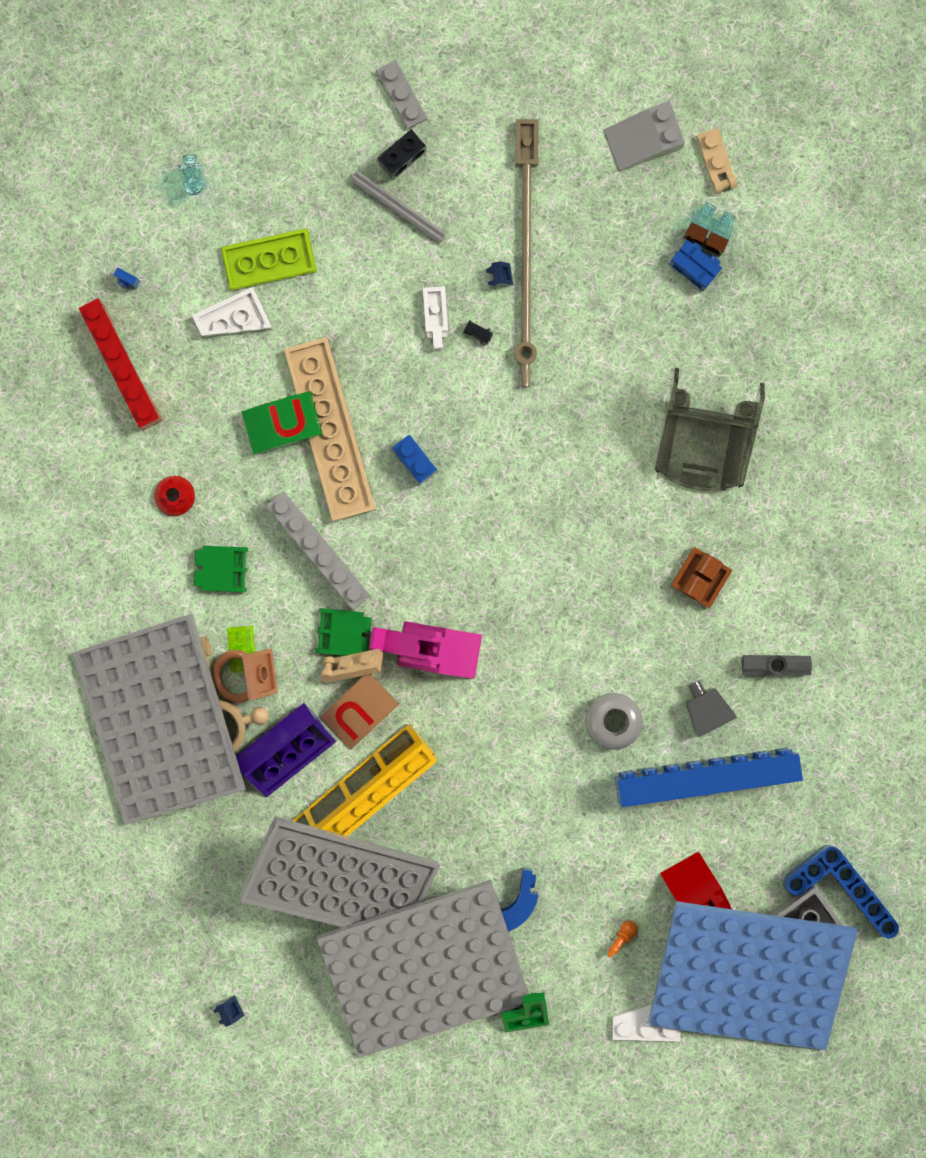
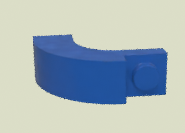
M523 867L520 892L517 899L510 906L501 909L508 932L523 924L536 906L538 892L530 891V888H535L536 875L532 874V868Z

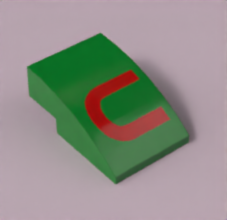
M311 391L241 411L253 454L267 453L323 435Z

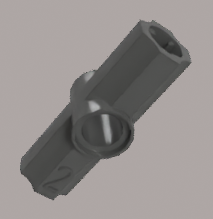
M742 655L743 675H811V656ZM774 659H779L782 667L779 671L775 672L771 667V663Z

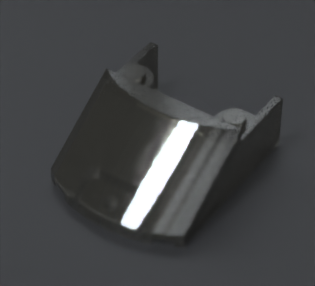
M674 368L665 407L655 471L658 474L659 472L669 478V481L694 490L726 491V488L743 487L765 401V383L759 384L755 402L742 401L738 403L735 407L734 415L689 407L690 395L686 390L677 388L679 368Z

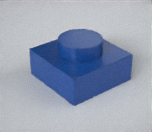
M118 267L113 274L118 279L117 284L128 290L130 287L137 289L141 282L137 277Z

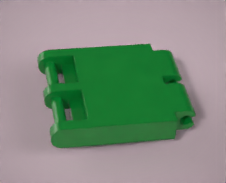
M203 546V550H195L194 566H202V570H194V586H201V591L247 592V588L244 587L245 572L248 570V568H245L248 547ZM240 552H241V567H239ZM239 572H241V575H240V588L238 587V583H239Z
M319 608L321 621L320 628H317L319 641L318 648H315V653L347 656L369 651L370 638L362 637V632L370 633L372 617H364V612ZM326 613H328L327 628L324 629ZM326 633L325 649H322L323 636Z

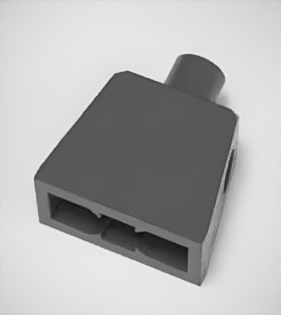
M700 680L688 685L694 698L685 703L697 737H701L737 718L716 688L705 691Z

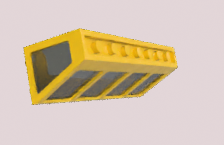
M409 723L293 821L348 836L435 764L438 757Z

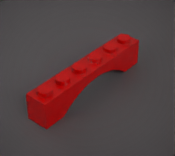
M97 298L79 307L78 309L139 429L144 431L162 422L163 419L139 377L104 303Z

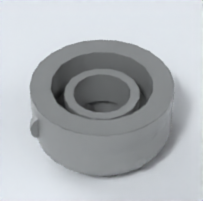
M604 694L595 699L585 709L587 712L585 719L586 728L589 735L598 745L606 750H618L630 746L639 737L641 730H644L640 708L631 698L623 694ZM613 710L621 712L625 719L623 728L617 732H610L604 726L605 715Z

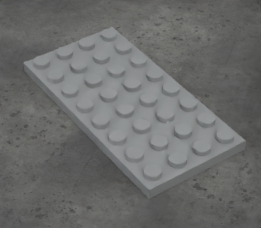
M275 816L238 898L240 902L345 927L423 902L440 864L436 860Z

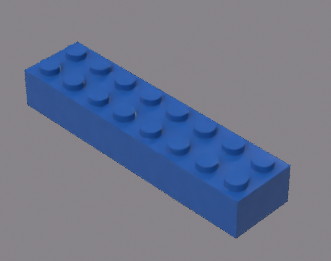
M786 747L775 749L773 754L766 751L753 752V757L737 754L731 755V760L721 759V757L710 758L708 763L702 764L699 760L686 762L684 767H679L677 764H668L663 766L664 770L647 767L641 769L642 773L636 774L632 770L621 771L619 776L614 777L618 804L621 807L803 781L799 753L793 752L792 749Z

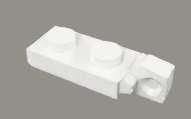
M445 286L423 288L427 339L433 338L434 350H443L442 338H446L448 332Z

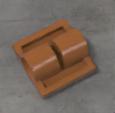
M693 547L670 586L710 609L733 570L715 557Z

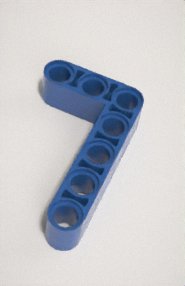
M830 844L822 846L785 876L783 881L785 889L793 895H801L830 872L881 936L890 939L898 934L899 925L843 853L835 846ZM829 850H834V859L826 861V853ZM816 864L817 872L814 875H809L808 867ZM843 868H848V877L841 879L839 876L840 871ZM794 878H799V887L796 889H791V880ZM857 886H862L863 893L855 897L854 889ZM871 904L877 905V911L874 914L868 913V907ZM890 921V930L883 932L882 925Z

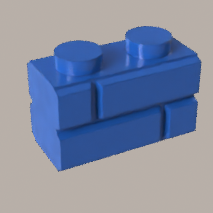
M687 240L671 259L669 265L704 292L722 269L719 265L721 262L715 256L709 255L708 257L703 253L702 246L697 242H689Z
M410 434L392 448L393 452L419 485L438 472Z

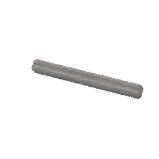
M359 171L353 174L351 177L353 184L437 243L443 241L446 236L443 230Z

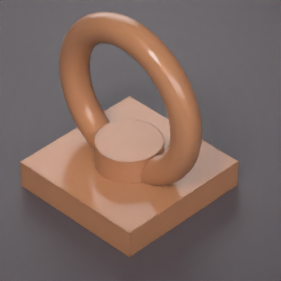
M272 648L251 653L242 650H229L223 653L216 660L213 667V682L218 693L224 699L233 703H244L278 693ZM231 659L243 661L247 685L245 693L234 694L223 684L222 669L225 663Z

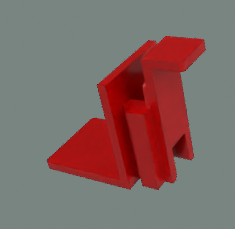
M699 852L660 873L677 902L732 909L722 887Z

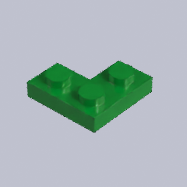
M544 992L530 993L522 996L524 1009H512L508 1012H502L505 1033L549 1025Z

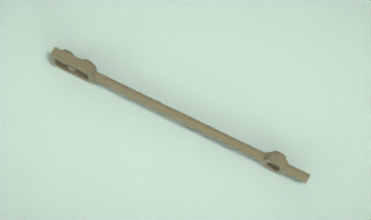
M516 119V166H522L521 343L515 348L514 356L516 361L521 364V387L524 388L530 387V364L535 361L537 356L536 347L530 343L531 166H538L539 119ZM523 350L529 351L530 356L528 358L522 357L521 352Z

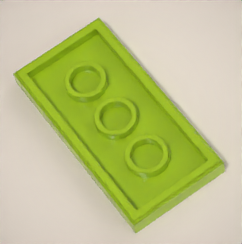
M308 228L220 247L230 291L317 272Z

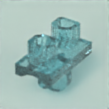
M195 154L184 155L183 164H178V171L184 191L188 195H198L202 190L207 189V182L201 162L198 163V158Z

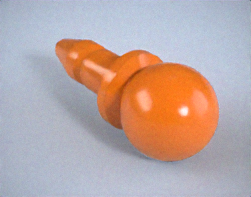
M633 921L622 923L620 931L616 933L618 937L609 949L608 957L618 953L624 943L628 944L630 939L637 935L638 927Z

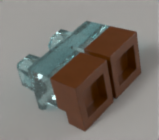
M706 202L700 211L696 212L683 238L690 242L695 241L702 246L711 228L712 230L703 248L721 256L733 232L734 227L732 225L735 216L724 211L719 221L712 217L716 207Z

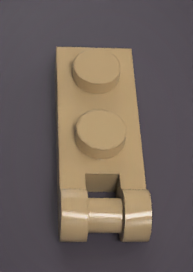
M716 128L697 134L696 137L715 194L723 192V189L736 188L737 180L733 174L719 129ZM725 174L726 179L720 181L718 175Z
M380 649L337 658L325 657L322 664L324 670L321 671L320 679L323 682L329 683L381 672L383 653Z

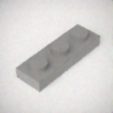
M394 60L377 69L376 72L406 128L409 130L426 121L427 116L398 62Z

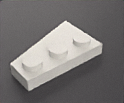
M253 287L192 315L202 337L273 329Z
M652 1004L613 1015L612 1040L680 1042L681 1030L649 1026L648 1019Z

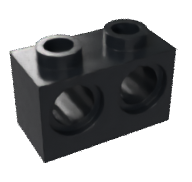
M410 129L377 158L378 164L394 180L426 152V145Z

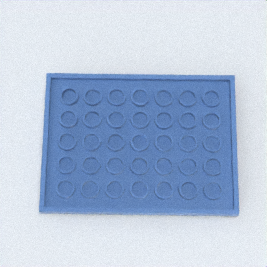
M676 901L648 1019L649 1026L826 1050L858 933L856 927Z

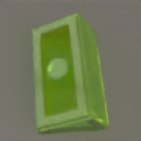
M254 625L227 628L229 650H242L247 653L256 651ZM231 659V672L244 671L243 661Z

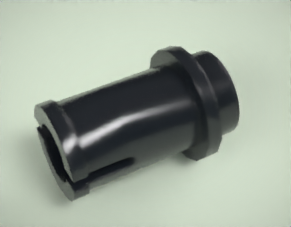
M469 320L463 332L481 341L480 344L482 345L484 343L488 345L493 336L490 328L485 329Z

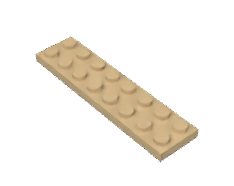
M325 337L284 349L296 394L311 391L323 435L309 440L332 522L376 510L328 338Z

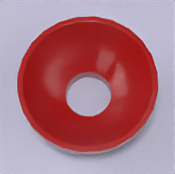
M169 476L161 480L157 485L154 499L157 507L163 513L170 516H180L192 508L195 501V491L187 479L181 476ZM172 488L177 489L179 492V498L174 502H170L166 497L168 490Z

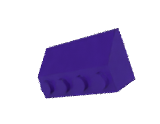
M303 703L236 756L243 776L267 798L337 741L315 713Z

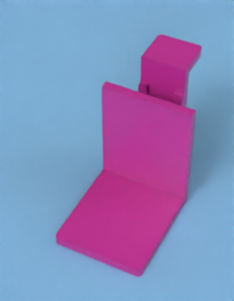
M404 621L403 632L373 627L369 649H380L383 652L398 654L397 665L474 679L482 635Z

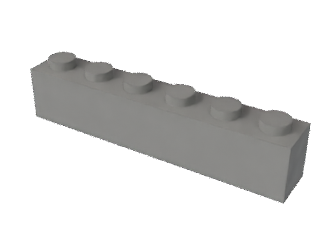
M284 491L266 505L352 610H355L371 597L369 592Z

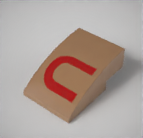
M372 674L364 675L320 718L351 750L389 715L399 703Z

